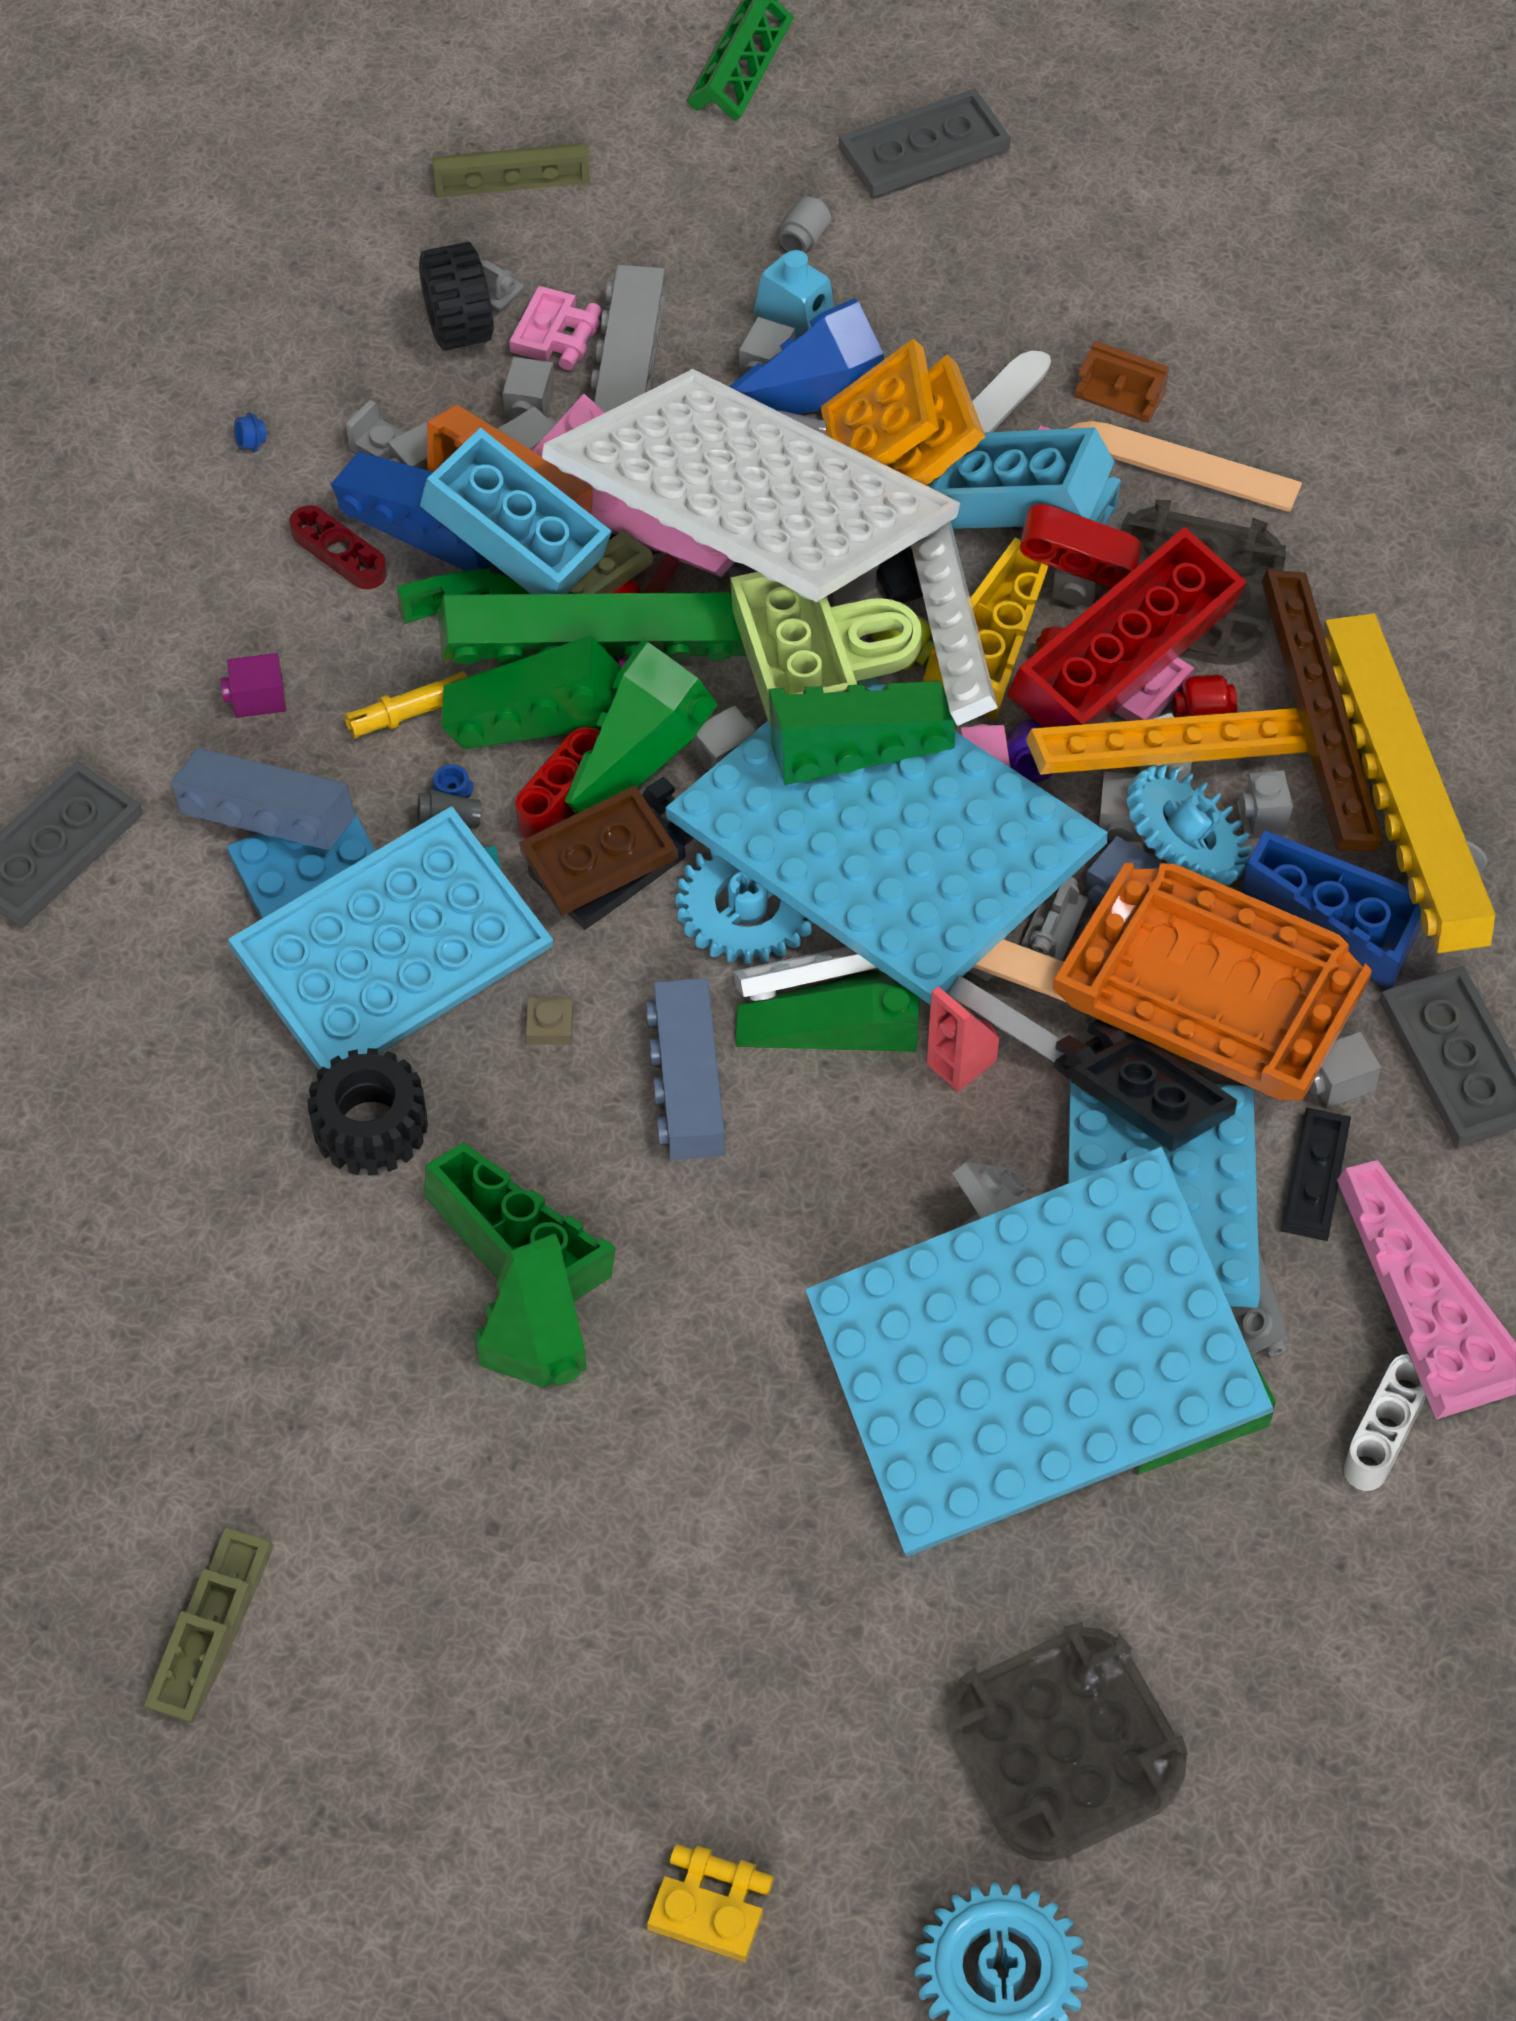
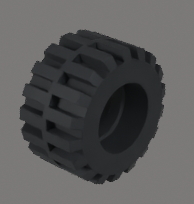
M467 241L421 251L419 259L421 287L430 326L437 344L443 351L491 341L494 321L489 290L480 257L471 242Z
M367 1048V1054H358V1049L348 1051L349 1057L341 1059L339 1055L331 1059V1068L322 1067L317 1072L318 1082H311L309 1088L310 1098L307 1099L313 1135L316 1144L319 1146L320 1153L324 1158L330 1157L332 1165L338 1169L347 1164L349 1173L359 1175L360 1169H367L368 1176L379 1175L378 1168L386 1166L388 1172L398 1168L397 1160L402 1159V1161L407 1163L413 1158L412 1148H421L424 1142L423 1134L427 1133L428 1127L424 1092L420 1077L417 1072L412 1073L411 1064L405 1059L397 1063L396 1054L386 1051L383 1056L378 1055V1049ZM365 1102H380L391 1107L384 1115L370 1121H357L345 1116L353 1107Z

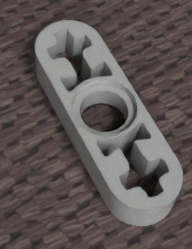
M958 975L947 994L961 1005L1052 1062H1055L1056 1059L1063 1055V1053L1056 1050V1042L1061 1040L1060 1038Z

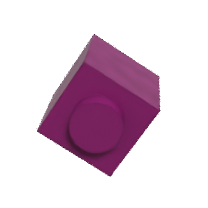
M278 653L227 659L229 677H221L224 703L232 702L235 718L286 712L283 677Z

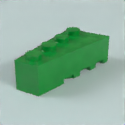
M590 635L444 685L441 727L463 749L569 734L581 727L601 729V727L596 725L601 712L608 713L617 692L616 689L612 688V685L622 667Z
M941 681L887 683L882 690L873 691L865 688L864 684L847 685L846 692L824 693L822 686L804 687L803 694H786L784 688L768 689L772 749L784 785L808 782L816 778L843 772L849 773L857 769L885 763H895L903 759L936 754L955 748V721L950 714L947 697Z
M462 1142L425 1165L424 1197L497 1280L509 1251L556 1233L560 1242L573 1301L612 1277L616 1250L614 1245L603 1238L598 1241L583 1230L584 1225L569 1214L566 1217L560 1215L545 1204L546 1199L532 1189L528 1192L510 1180L511 1175L466 1143Z

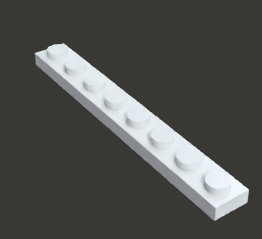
M948 522L912 544L911 547L950 714L957 726L998 707L952 524Z

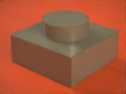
M528 998L526 1044L572 1045L573 998Z

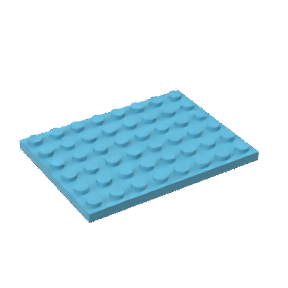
M875 677L856 681L857 685L864 684V687L870 691L882 690L885 686L884 683ZM767 721L666 807L668 820L929 1005H931V993L935 988L939 986L946 992L958 975L962 977L1102 849L1107 844L1108 836L1107 831L956 731L955 748L944 750L936 754L903 759L895 763H885L857 769L849 773L843 772L816 778L808 782L784 785L772 749L771 728Z
M1162 1146L805 1289L903 1551L907 1557L1274 1412Z

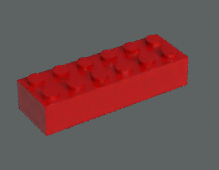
M1183 527L1018 668L1007 695L1043 728L1103 723L1233 609L1247 581L1186 527Z

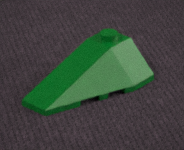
M554 1233L509 1251L496 1283L499 1295L496 1302L487 1304L484 1311L488 1319L486 1326L477 1328L474 1336L476 1357L479 1365L542 1388L553 1383L556 1385L567 1384L575 1380L581 1372L587 1370L584 1343L557 1235Z

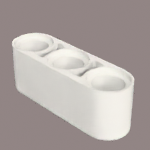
M1409 1354L1400 1355L1392 1361L1351 1441L1343 1470L1349 1484L1356 1489L1363 1491L1375 1490L1385 1482L1426 1398ZM1398 1380L1410 1381L1416 1388L1403 1387L1398 1383ZM1378 1419H1391L1397 1424V1426H1385L1382 1423H1380ZM1359 1457H1370L1378 1465H1365L1359 1460Z

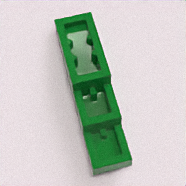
M490 568L438 575L396 586L399 609L405 624L438 614V609L444 595L530 594L508 575L490 573Z

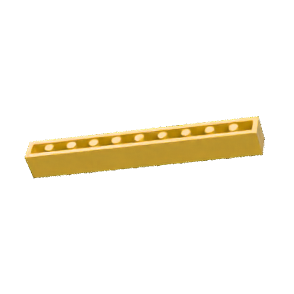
M1375 613L1325 620L1324 637L1356 748L1360 750L1362 755L1361 764L1365 779H1371L1373 799L1376 809L1383 810L1386 836L1389 841L1394 840L1397 846L1396 857L1399 870L1406 872L1408 875L1410 899L1413 904H1419L1421 909V926L1424 935L1431 936L1437 954L1491 946L1496 914Z

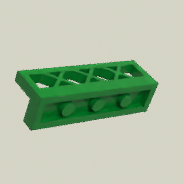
M777 0L740 1L686 102L695 110H699L714 101L732 120L736 121L743 115L794 16ZM766 9L780 21L777 27H769L765 13ZM752 35H760L764 52L755 51ZM739 60H747L751 74L750 77H742ZM725 85L734 86L737 97L736 104L723 92Z

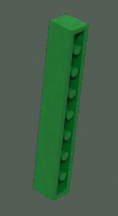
M731 593L444 595L438 609L442 660L454 659V662L458 664H471L480 659H497L500 663L508 664L590 635L611 657H623L624 660H628L642 640L649 642L674 661H683L690 656H706L711 661L726 660L731 656H747L733 615Z

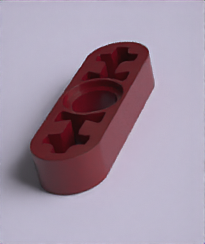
M306 505L293 511L289 521L291 534L296 543L358 588L374 589L385 582L387 578L386 562L384 555L317 506ZM315 523H316V526H317V530H315L313 527H311V526L314 525ZM336 542H344L349 545V548L342 553H332L327 550L331 544ZM359 564H361V565H362L363 567H365L366 569L360 571V565H359ZM375 566V570L371 571L370 568Z

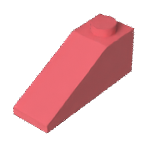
M938 986L931 993L927 1065L959 1092L997 1061L999 1036L985 1019L979 1020Z

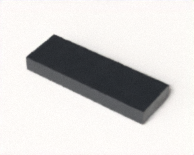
M1306 1107L1281 1232L1328 1241L1339 1185L1337 1179L1341 1175L1351 1116Z

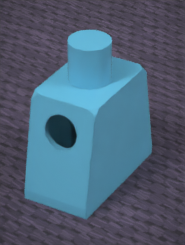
M799 250L789 251L762 273L754 313L763 319L795 328V339H797L812 327L809 323L812 319L834 307L831 282L826 275L808 265V257L804 252Z

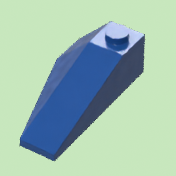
M853 298L817 315L809 322L812 326L795 341L791 338L787 339L780 345L782 351L765 365L757 363L729 387L776 411L781 410L793 414L807 413L820 410L824 403L884 360V353L859 301Z

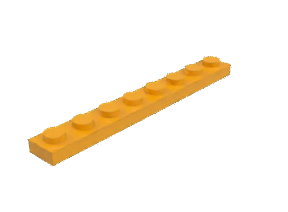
M1297 708L1033 728L1026 738L1040 774L1309 752Z

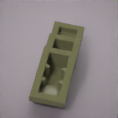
M228 1527L224 1528L208 1570L203 1568L187 1611H180L144 1704L145 1708L190 1723L194 1722L230 1651L274 1547L271 1541Z

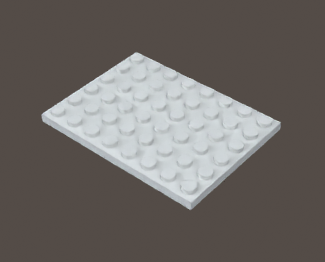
M694 369L544 443L542 459L557 466L560 471L572 474L590 483L594 489L615 496L624 501L627 506L639 509L657 518L661 524L674 527L693 537L697 543L708 545L726 554L730 560L743 563L762 573L766 579L779 582L795 590L801 597L816 602L957 518L960 502Z

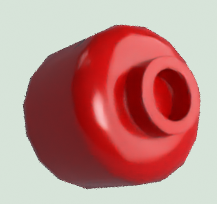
M1219 674L1185 678L1180 692L1173 693L1174 717L1237 713V694L1234 684H1228L1225 677Z

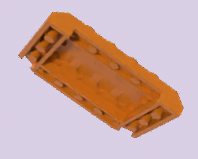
M1124 863L1056 974L1053 989L1074 1009L1277 1100H1303L1367 986L1372 969L1366 963L1362 966L1348 951L1349 944L1339 934L1177 864L1160 863L1159 869H1134L1135 863Z

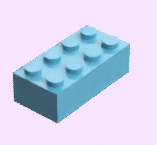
M1095 427L985 432L986 437L973 450L964 454L943 475L935 478L928 486L960 502L957 518L950 521L953 529L1024 527L1027 510L1037 504L1051 505L1090 519L1115 461Z
M479 428L426 479L420 507L530 594H567L603 558L612 532L482 428Z

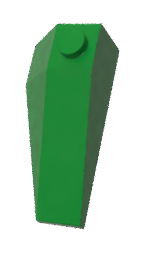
M642 640L616 675L612 688L616 689L617 692L608 713L601 712L596 725L601 727L600 733L593 749L584 753L565 798V802L575 814L635 785L638 788L696 736L718 705L697 676L647 641Z
M870 971L779 994L769 999L737 1005L736 1047L917 1052L919 997L886 973Z

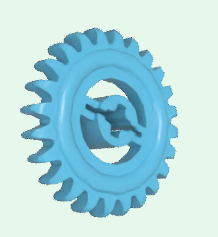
M1165 764L1157 769L1153 765L1138 773L1127 791V806L1130 809L1129 816L1131 821L1137 823L1134 827L1137 833L1146 838L1143 841L1146 846L1156 851L1155 856L1160 860L1165 859L1167 864H1177L1223 885H1230L1233 881L1238 880L1246 871L1247 862L1250 859L1248 855L1252 851V846L1240 848L1248 840V833L1241 836L1234 835L1242 825L1243 820H1238L1233 824L1225 820L1232 812L1233 806L1226 808L1224 811L1217 809L1216 803L1220 799L1221 793L1216 794L1210 799L1204 797L1203 791L1207 787V782L1202 783L1196 790H1193L1190 786L1193 773L1185 776L1179 783L1177 780V775L1180 771L1179 767L1173 768L1166 776L1167 766ZM1163 810L1168 817L1167 821L1165 820V817L1163 815ZM1204 838H1206L1208 842V847L1203 840Z
M711 849V861L704 859L701 853H697L696 867L698 870H693L690 865H686L684 872L688 882L683 878L678 880L677 888L679 893L675 896V905L679 909L677 920L685 924L684 934L686 936L696 937V947L703 949L710 946V956L718 957L724 952L727 953V962L731 963L738 956H742L745 964H751L754 956H758L762 962H769V953L773 952L778 957H783L786 955L785 945L797 948L801 945L800 936L807 937L812 933L811 924L814 922L780 898L779 910L772 919L757 926H738L737 924L739 923L750 925L761 921L766 916L768 898L773 893ZM728 886V907L719 913L716 908L717 896Z
M993 1882L990 1887L989 1896H984L978 1887L972 1886L970 1887L969 1902H966L958 1895H952L950 1902L954 1912L952 1913L943 1908L936 1909L934 1916L941 1927L935 1925L924 1926L923 1936L932 1943L921 1944L916 1948V1956L921 1959L924 1958L929 1962L917 1966L914 1976L917 1979L931 1980L921 1987L919 1998L921 2000L937 1998L929 2009V2018L935 2019L938 2016L947 2014L948 2018L946 2021H1069L1067 2014L1062 2008L1070 2009L1073 2012H1078L1081 2008L1080 2000L1071 1991L1084 1992L1088 1986L1087 1981L1083 1977L1074 1973L1086 1970L1088 1961L1082 1956L1072 1954L1083 1946V1940L1080 1937H1066V1934L1073 1926V1921L1069 1918L1058 1921L1054 1919L1058 1911L1057 1903H1050L1044 1908L1039 1907L1040 1892L1033 1891L1026 1900L1022 1899L1018 1884L1012 1885L1008 1895H1003L999 1884ZM1008 1932L1016 1934L1030 1944L1037 1954L1041 1967L1040 1977L1033 1991L1015 2002L1014 1996L1018 1994L1023 1984L1026 1960L1022 1950L1016 1944L1009 1941ZM989 1933L990 1943L983 1948L979 1955L976 1980L982 1993L995 2000V2002H989L974 1992L966 1981L962 1967L963 1956L970 1944ZM997 1935L1001 1936L1000 1963L1004 1965V1970L1008 1973L1003 1992L1004 1999H1002L1001 1978H998L997 1971L993 1969L998 1954Z

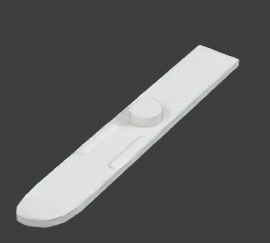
M1033 350L1020 354L972 401L984 433L993 432L1040 383L1050 368V355L1043 351Z

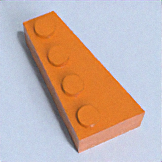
M456 404L427 422L428 471L434 472L479 428H482L592 515V487L571 474L560 471L557 466L542 459V456Z

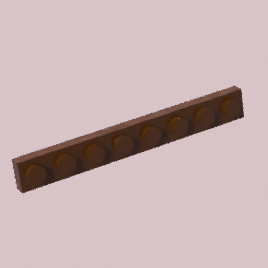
M1267 570L1261 582L1336 850L1377 852L1384 841L1307 575L1305 572Z

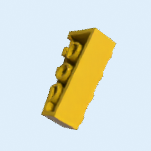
M1016 537L970 598L998 707L983 715L994 721L997 720L1049 567L1025 557L1019 548L1021 540ZM934 646L929 655L923 681H941L945 692Z

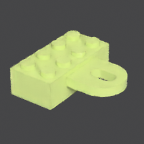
M760 572L730 577L733 615L769 725L768 689L784 688L786 694H803L804 687L822 686L824 693L846 692L847 685H857L856 681L892 674L906 668L916 659L920 652V621L909 607L900 602L875 598L830 607L827 596L818 602L805 599L798 595L795 590L779 582L766 579ZM886 630H896L901 633L898 637L871 643L859 639L864 635Z

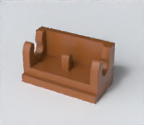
M1094 341L1079 370L1078 376L1082 377V379L1078 383L1074 397L1149 423L1166 393L1169 367Z

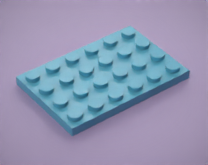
M451 806L228 939V947L313 1064L320 1070L322 1067L330 1069V1060L338 1055L341 1059L349 1057L348 1051L358 1049V1054H367V1048L378 1049V1054L549 950L553 947V939Z
M1070 1079L1067 1184L1162 1146L1229 1305L1232 1307L1258 1308L1260 1278L1254 1089L1241 1085L1215 1084L1237 1099L1235 1115L1171 1152L1072 1083Z

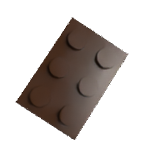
M636 785L519 842L522 855L561 916L678 859L676 846Z

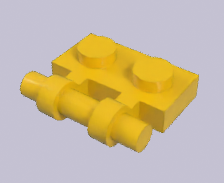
M676 1844L671 1855L670 1864L687 1869L688 1873L684 1882L664 1876L647 1922V1930L746 1963L763 1915V1908L745 1903L749 1890L769 1896L774 1876L756 1870V1864L744 1860L737 1864L712 1856L711 1849L699 1845L694 1850ZM705 1875L732 1884L729 1896L727 1897L701 1888Z

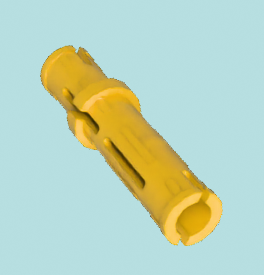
M461 671L456 675L391 698L389 695L379 697V701L375 704L344 713L348 731L352 730L350 736L353 739H357L362 735L387 726L392 730L399 727V722L442 707L443 686L467 678L466 673Z

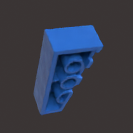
M1266 830L1261 835L1247 862L1242 893L1339 934L1349 944L1348 951L1362 966L1366 963L1372 969L1370 979L1386 990L1393 988L1422 928L1421 909L1419 904L1412 903L1408 886Z

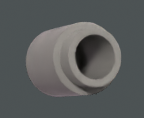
M801 197L780 225L778 239L782 247L788 252L799 250L805 253V251L811 250L831 222V214L827 205L815 197Z

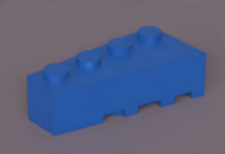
M358 451L331 483L338 500V506L342 513L348 517L357 519L464 571L490 568L491 562L420 507L426 479L433 472Z

